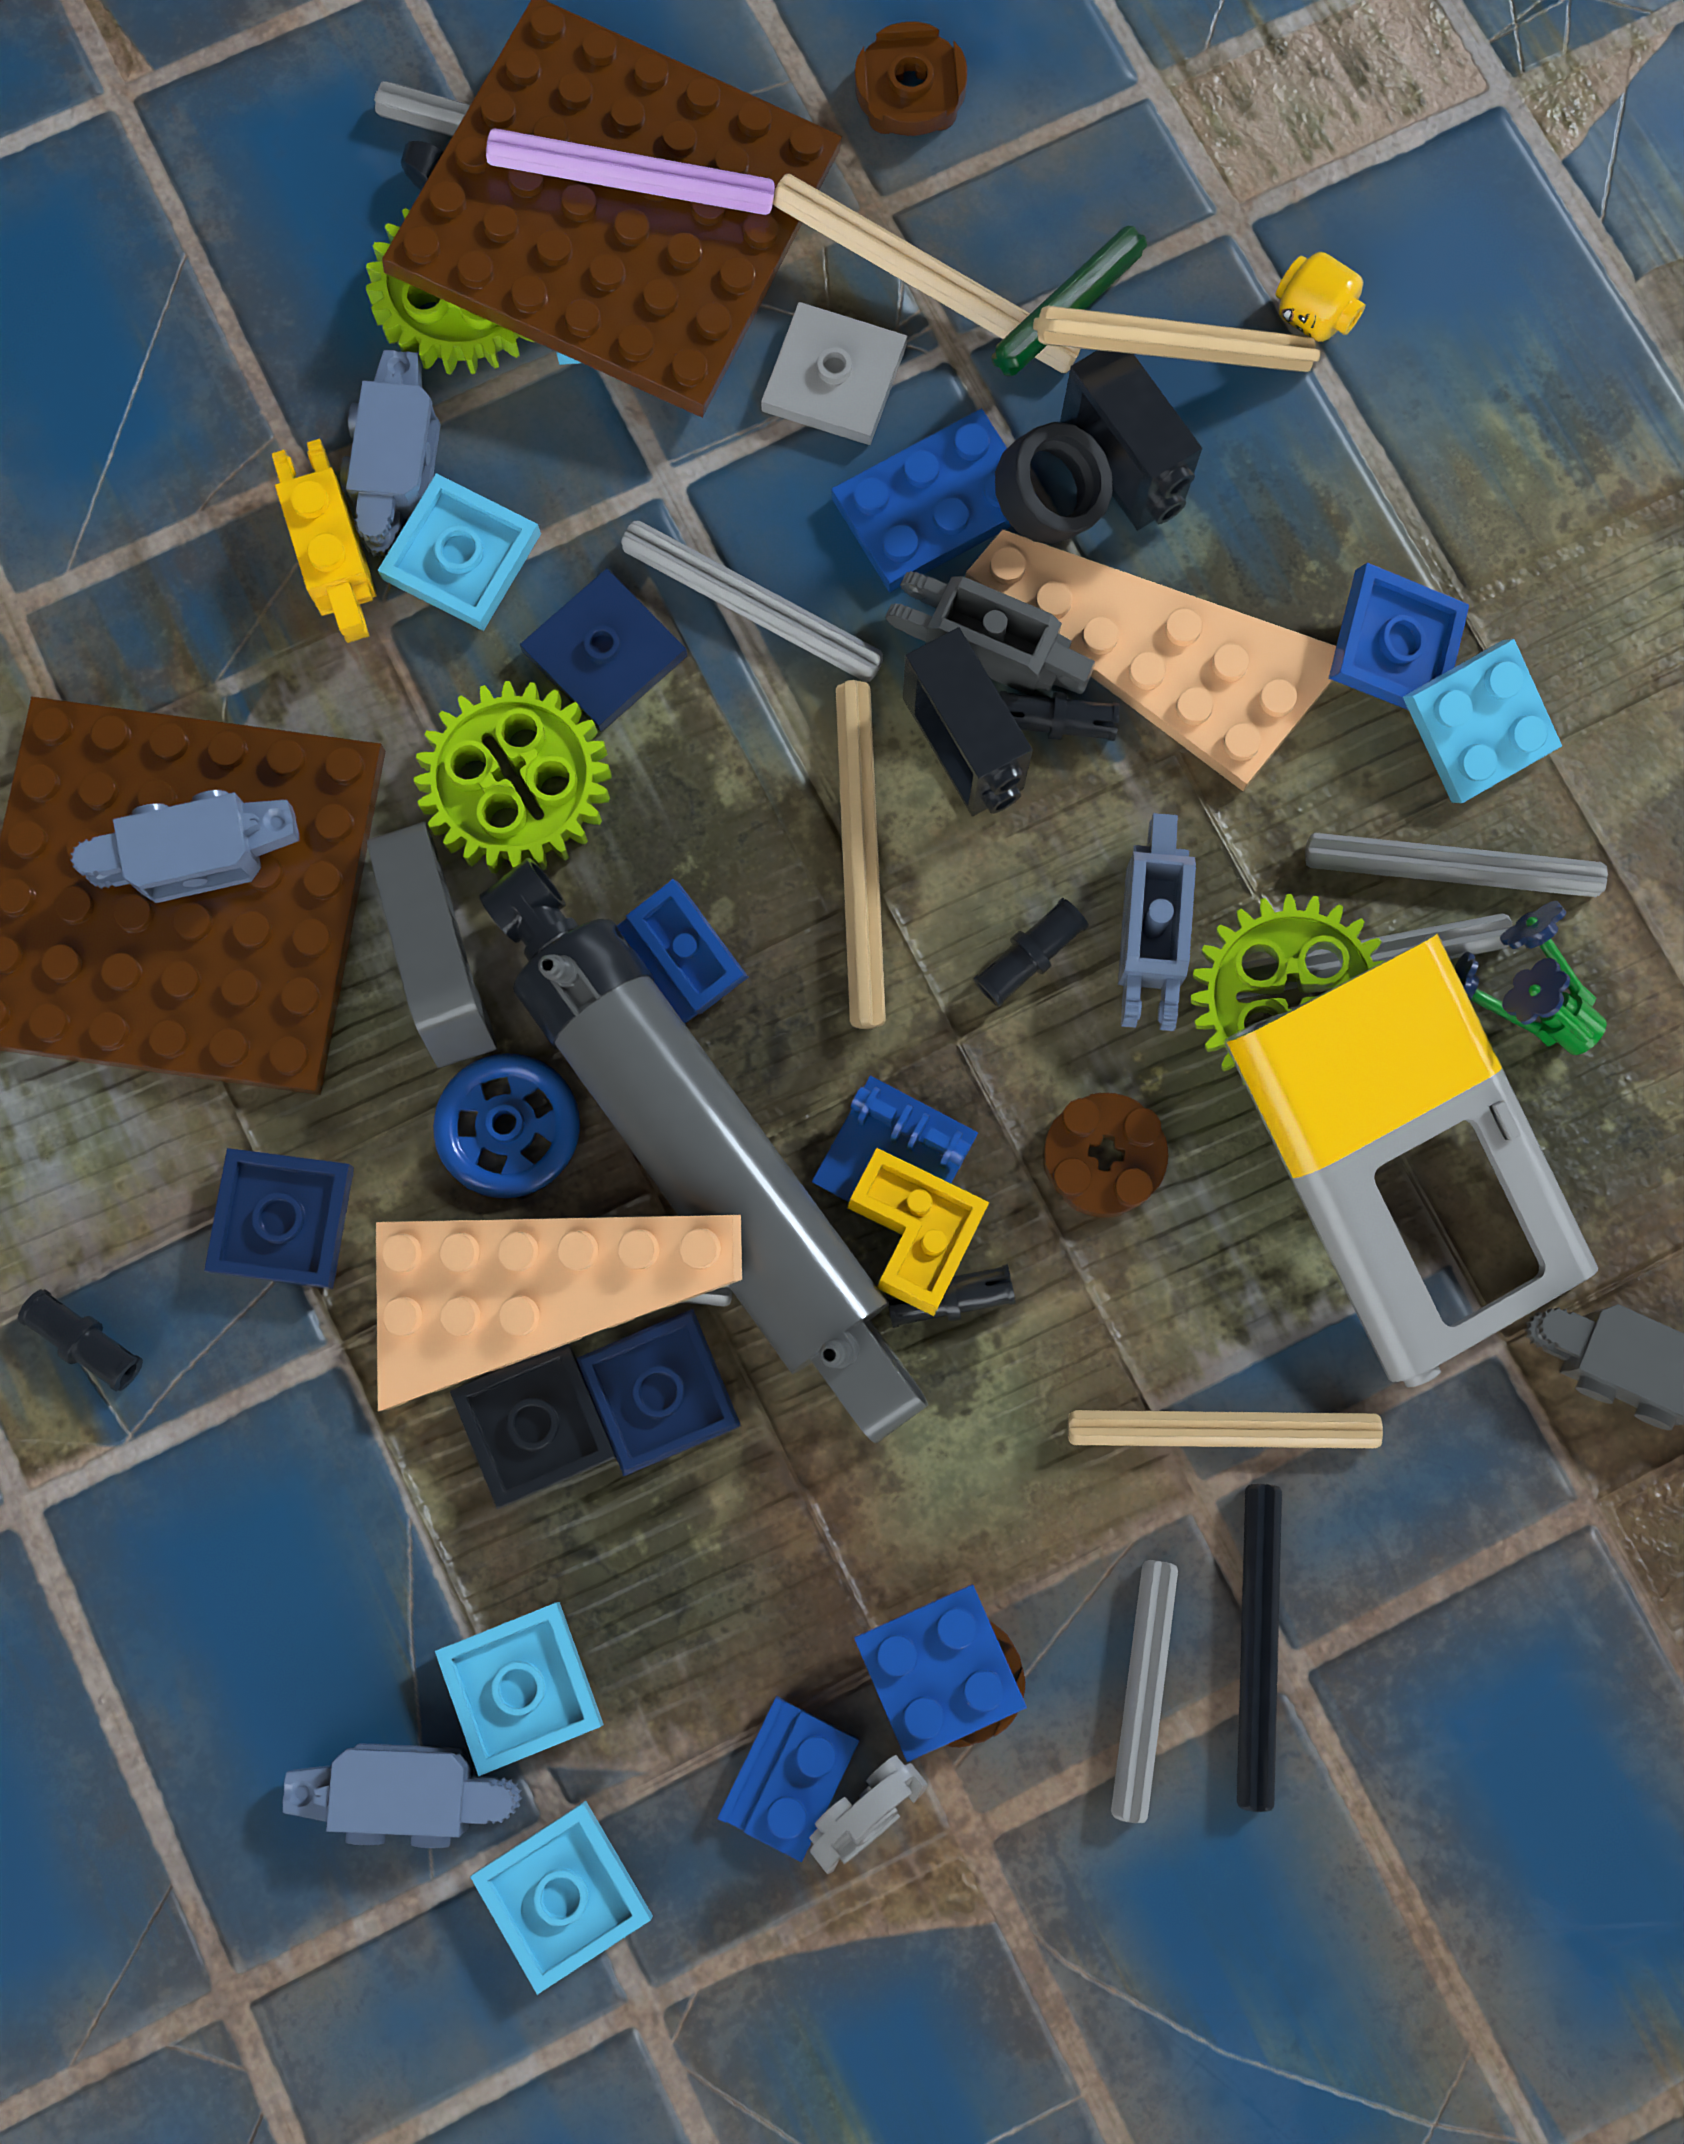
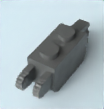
M906 572L900 584L904 593L937 609L932 617L902 604H891L885 618L894 628L923 640L927 644L960 627L990 679L1028 695H1034L1037 688L1050 691L1053 684L1079 694L1084 692L1093 673L1095 661L1069 649L1072 641L1059 634L1062 623L1051 613L963 576L951 577L947 585L917 572Z
M1619 1304L1599 1309L1583 1316L1574 1312L1567 1313V1309L1560 1310L1558 1307L1554 1308V1310L1551 1308L1542 1313H1535V1316L1529 1317L1530 1321L1526 1322V1338H1529L1530 1344L1534 1343L1536 1348L1542 1347L1543 1351L1564 1360L1559 1373L1577 1380L1578 1382L1575 1387L1577 1391L1605 1403L1612 1404L1614 1398L1637 1407L1634 1414L1635 1417L1661 1429L1672 1430L1674 1425H1684V1333Z

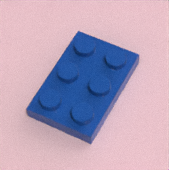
M982 408L831 489L834 504L889 593L901 587L900 584L906 572L910 573L912 571L925 574L999 534L1002 529L1006 530L1012 527L1003 515L995 494V471L1001 455L1007 447Z

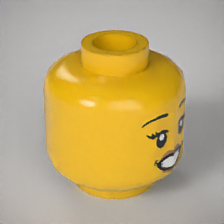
M1317 252L1308 259L1302 255L1299 256L1283 276L1275 293V296L1281 300L1279 305L1280 317L1318 342L1330 339L1337 331L1347 335L1358 322L1366 307V304L1359 300L1363 287L1362 277L1324 252Z

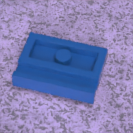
M674 879L627 914V918L617 925L625 940L652 973L656 986L685 1025L697 1014H702L749 978L681 884Z
M776 1696L717 1819L743 1830L744 1833L802 1862L812 1842L809 1837L818 1829L815 1822L826 1812L860 1741L859 1738Z

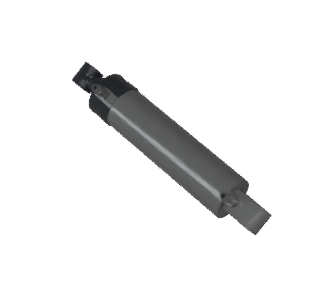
M526 858L480 894L479 897L484 908L499 928L515 943L522 941L526 946L524 955L529 962L517 975L513 985L515 994L554 1049L560 1050L677 1215H741L742 1280L728 1286L792 1375L813 1363L856 1424L876 1444L926 1408L928 1402L921 1389L871 1321L888 1305V1302L656 986L652 973L625 940L616 924L610 919H596L579 926L575 919L565 918L560 911L566 906L562 895L543 870L530 858Z

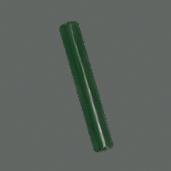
M1134 226L1123 227L996 345L995 352L991 357L993 365L1000 368L1005 376H1014L1047 346L1038 341L1037 331L1033 329L1034 318H1039L1041 309L1045 306H1058L1085 310L1142 256L1143 250L1147 247L1145 235L1138 234Z

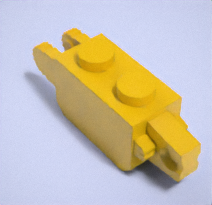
M319 438L307 442V454L312 468L315 470L314 473L296 478L297 473L293 461L287 455L285 449L272 453L280 482L275 484V488L306 589L321 616L334 613L341 634L344 635L345 641L350 643L370 636L360 604L373 601V597H376L377 594L362 544L355 528L351 509L345 493L332 467H330L325 449Z

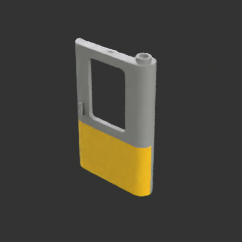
M1433 933L1423 938L1422 942L1293 1010L1257 1022L1233 1034L1224 1041L1388 1380L1391 1382L1404 1381L1406 1387H1415L1431 1381L1441 1373L1439 1365L1583 1283L1598 1271L1597 1263L1438 933ZM1466 1120L1473 1126L1538 1261L1539 1271L1528 1282L1453 1325L1447 1326L1442 1321L1375 1183L1374 1176L1376 1170L1383 1164Z

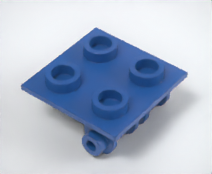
M870 1075L865 1086H861L850 1106L851 1111L813 1178L812 1183L849 1202L876 1148L944 1181L952 1183L978 1132Z

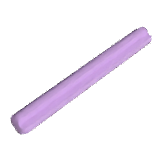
M496 128L490 130L486 146L487 162L493 166L762 215L769 214L773 205L775 185L774 181L768 178Z

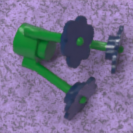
M1552 901L1543 905L1538 910L1526 913L1520 917L1516 925L1510 927L1500 937L1502 944L1509 945L1511 949L1519 948L1522 945H1525L1528 949L1540 946L1547 957L1538 961L1531 970L1524 969L1515 975L1513 979L1514 988L1507 992L1503 1002L1477 989L1479 976L1475 972L1479 964L1474 960V954L1469 951L1465 952L1457 961L1454 969L1469 1000L1533 1033L1546 1046H1551L1557 1042L1571 1055H1580L1594 1047L1602 1038L1607 1022L1592 1007L1596 1001V996L1581 984L1551 939L1559 929L1556 922L1566 915V911L1558 901ZM1568 988V990L1570 991V994H1568L1567 992H1563V991H1565V990ZM1538 1016L1540 1017L1542 1022L1536 1020Z

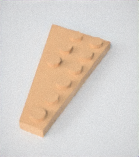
M1003 529L966 572V578L1055 616L1062 623L1059 634L1072 641L1069 649L1095 661L1091 675L1093 679L1242 791L1246 789L1333 682V680L1328 678L1336 650L1335 645L1049 545L1034 542L1029 538Z
M741 1215L376 1222L378 1411L397 1407L413 1399L449 1388L484 1373L501 1369L582 1339V1337L629 1322L634 1320V1318L661 1308L681 1303L741 1281Z

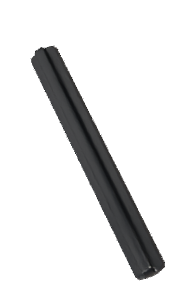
M1251 1484L1245 1489L1237 1804L1241 1809L1252 1812L1272 1811L1275 1802L1282 1491L1280 1487L1270 1484Z

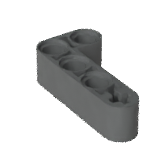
M418 823L368 839V851L406 999L416 1028L436 1066L442 1068L497 1050L494 1031L484 1003L473 981L441 861L427 823Z

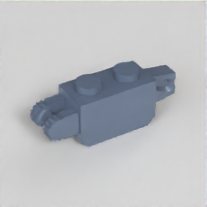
M384 350L374 381L362 380L359 403L353 402L349 410L348 426L350 436L353 438L351 456L343 457L340 469L341 488L343 492L348 493L356 509L355 528L360 537L364 538L363 543L368 553L371 552L373 557L378 556L379 558L382 556L386 557L402 530L403 519H409L434 476L441 424L433 410L431 398L422 388V364L418 353L409 351Z
M211 790L193 796L192 802L171 807L165 804L142 805L132 810V815L113 819L115 833L93 837L91 841L85 839V842H79L77 847H73L75 850L71 853L73 858L70 861L74 864L73 868L82 876L86 875V878L94 886L98 885L102 889L104 886L109 888L110 885L117 887L131 884L142 895L155 903L252 882L261 869L259 856L299 841V831L293 807L288 800L243 803L235 792L228 793L222 790Z
M1153 813L1152 819L1149 822L1147 846L1134 845L1133 854L1126 868L1118 985L1123 986L1121 1024L1124 1027H1136L1137 1021L1141 1016V987L1161 989V1001L1159 1002L1157 1016L1160 1030L1175 1031L1180 987L1187 977L1190 960L1196 872L1195 857H1189V850L1176 849L1178 815Z
M359 1743L354 1748L346 1749L332 1762V1765L293 1769L286 1772L283 1813L327 1822L326 1832H346L345 1843L380 1845L385 1843L386 1834L411 1835L410 1845L413 1847L445 1848L450 1846L451 1837L459 1838L469 1829L470 1823L487 1824L491 1821L495 1824L497 1821L502 1823L504 1818H510V1813L514 1814L516 1812L515 1809L521 1806L519 1801L522 1799L520 1797L522 1790L517 1788L518 1783L514 1784L512 1779L506 1780L504 1777L499 1780L498 1777L473 1776L474 1762L463 1748Z

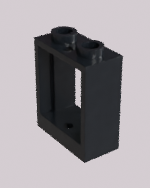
M1096 350L1070 367L1060 422L1073 424L1090 434L1104 451L1112 472V496L1137 531L1154 520L1157 524L1169 521L1186 505L1185 500L1190 485L1195 478L1194 473L1202 451L1201 445L1134 354Z
M960 627L906 654L903 700L971 816L973 817L986 809L991 814L998 813L1014 804L1021 797L1020 791L1024 789L1033 749Z

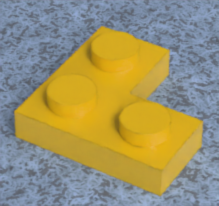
M876 1148L850 1198L847 1208L902 1235L877 1288L934 1316L989 1202Z

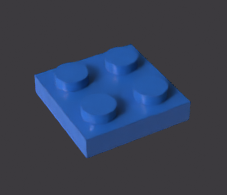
M1370 563L1362 565L1354 573L1328 679L1408 710L1403 696L1455 667L1469 604Z
M973 1584L854 1636L906 1762L1027 1708Z

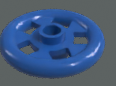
M509 1053L481 1058L459 1071L443 1090L436 1106L433 1123L435 1146L448 1172L466 1188L478 1194L494 1198L525 1196L551 1183L560 1175L571 1160L578 1143L580 1131L578 1105L573 1092L562 1076L552 1067L536 1058ZM508 1077L511 1093L498 1095L487 1101L482 1085L494 1079ZM538 1089L546 1095L553 1110L537 1119L532 1107L525 1101L527 1096ZM460 1111L478 1112L475 1120V1137H459L458 1119ZM511 1114L515 1116L516 1126L511 1133L502 1135L496 1132L495 1122L501 1115ZM536 1134H540L552 1144L546 1154L536 1164H533L522 1155V1152L531 1145ZM485 1148L496 1155L507 1156L501 1174L487 1171L477 1165Z

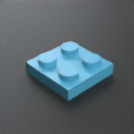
M436 473L380 565L378 572L382 580L484 631L539 539L541 532L537 523Z
M1515 639L1500 641L1403 696L1452 803L1466 802L1562 747Z
M560 1602L435 1651L478 1776L604 1725Z
M587 1801L576 1806L470 1876L537 1995L651 1921L653 1917Z

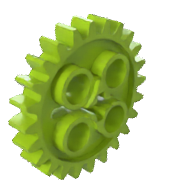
M406 208L402 210L404 220L410 211ZM387 223L385 229L391 243L400 227ZM374 242L373 249L378 262H370L366 265L372 282L366 285V291L371 304H373L371 309L377 325H383L382 328L389 344L399 343L401 352L417 353L419 351V356L425 369H429L437 358H441L447 374L453 373L458 361H465L470 373L476 374L478 359L485 357L489 364L496 369L499 367L497 352L504 349L515 358L520 356L516 342L518 337L535 342L384 273L382 258L390 244ZM428 302L437 303L434 307L430 309H419L423 304H426Z
M505 681L502 688V696L493 698L485 685L480 686L481 703L473 705L461 695L458 697V702L462 714L456 718L444 711L439 713L446 728L444 733L426 730L424 735L428 743L435 750L434 752H420L416 754V759L420 766L429 771L414 777V783L418 790L429 793L417 801L418 806L423 814H435L427 823L435 836L448 832L443 843L451 854L465 845L463 857L468 865L474 866L483 855H486L487 866L491 873L497 874L504 859L510 860L514 869L526 858L533 857L536 864L542 870H546L547 852L553 850L559 857L567 860L569 855L564 842L571 838L585 845L588 840L581 827L582 823L600 825L602 822L599 812L592 806V803L601 804L607 803L610 800L608 790L597 784L612 778L609 765L598 762L608 755L604 741H591L598 733L593 720L579 723L582 713L576 702L561 710L562 700L559 691L555 689L541 701L537 687L533 682H530L526 687L523 696H516L511 682ZM530 729L537 732L535 739L527 746L514 747L509 745L511 736L520 730ZM491 736L494 738L516 775L522 777L528 793L544 813L542 819L536 820L532 817L511 781L505 779L498 762L483 744L485 737ZM471 761L486 763L484 771L478 777L473 779L458 777L461 768L466 763ZM562 776L569 779L567 788L559 794L546 795L540 792L542 784L551 777ZM503 808L518 810L516 820L511 825L504 828H496L490 825L492 816L498 810Z
M1292 894L1286 895L1283 911L1274 912L1266 898L1260 899V917L1255 920L1240 908L1236 913L1240 928L1237 932L1223 925L1217 927V935L1224 944L1222 949L1204 945L1202 948V955L1213 964V967L1194 969L1193 978L1207 985L1208 990L1192 994L1191 1004L1209 1008V1012L1195 1020L1196 1029L1203 1030L1214 1028L1216 1032L1205 1044V1049L1207 1052H1211L1225 1047L1228 1051L1224 1041L1233 1034L1245 1029V1022L1253 1014L1263 1012L1275 1016L1292 1010L1288 1009V1003L1283 998H1270L1250 1003H1241L1236 999L1238 993L1281 994L1284 992L1287 982H1297V988L1301 993L1331 990L1384 962H1373L1371 958L1380 947L1382 941L1380 938H1375L1361 943L1358 936L1365 921L1360 918L1347 927L1340 924L1343 913V906L1340 904L1333 908L1327 917L1319 914L1320 904L1318 896L1311 898L1305 911L1297 910ZM1315 950H1329L1337 956L1341 967L1334 976L1319 978L1311 974L1307 969L1306 957ZM1256 952L1267 953L1277 962L1278 970L1274 976L1267 980H1253L1243 971L1242 963L1247 956ZM1315 997L1302 998L1300 1005L1312 1000ZM1229 1051L1221 1065V1069L1224 1071L1236 1066Z

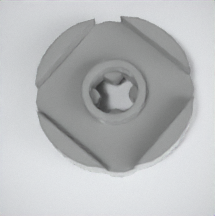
M897 1755L891 1757L866 1780L869 1786L860 1794L859 1797L861 1799L853 1806L844 1797L815 1822L818 1829L809 1837L814 1844L810 1849V1853L827 1874L835 1870L839 1858L843 1864L847 1863L887 1830L900 1817L898 1810L895 1808L907 1797L914 1804L925 1792L928 1783L912 1763L904 1765Z

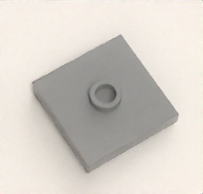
M799 302L761 401L762 412L871 445L907 347V335Z

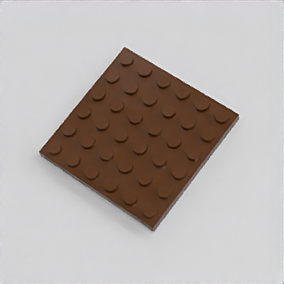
M531 0L383 256V271L394 278L703 418L803 222L772 205L769 214L762 215L493 166L487 162L486 146L490 130L496 128L768 178L774 181L775 189L785 174H791L817 190H820L840 151L842 136L546 0Z
M31 696L0 836V1051L321 1095L368 848L367 840L370 837L386 751L382 744ZM211 790H222L228 793L235 792L243 803L288 800L293 807L299 831V841L259 856L261 869L252 882L155 903L142 895L131 884L117 887L110 885L109 888L104 886L102 889L98 885L94 886L86 878V875L82 876L73 868L74 864L70 861L73 858L71 853L75 850L73 847H77L79 842L83 843L85 839L91 841L93 837L115 833L113 819L132 815V810L142 805L165 804L171 807L192 802V798L196 794Z

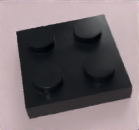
M570 1343L503 1367L450 1391L497 1509L505 1508L616 1459Z

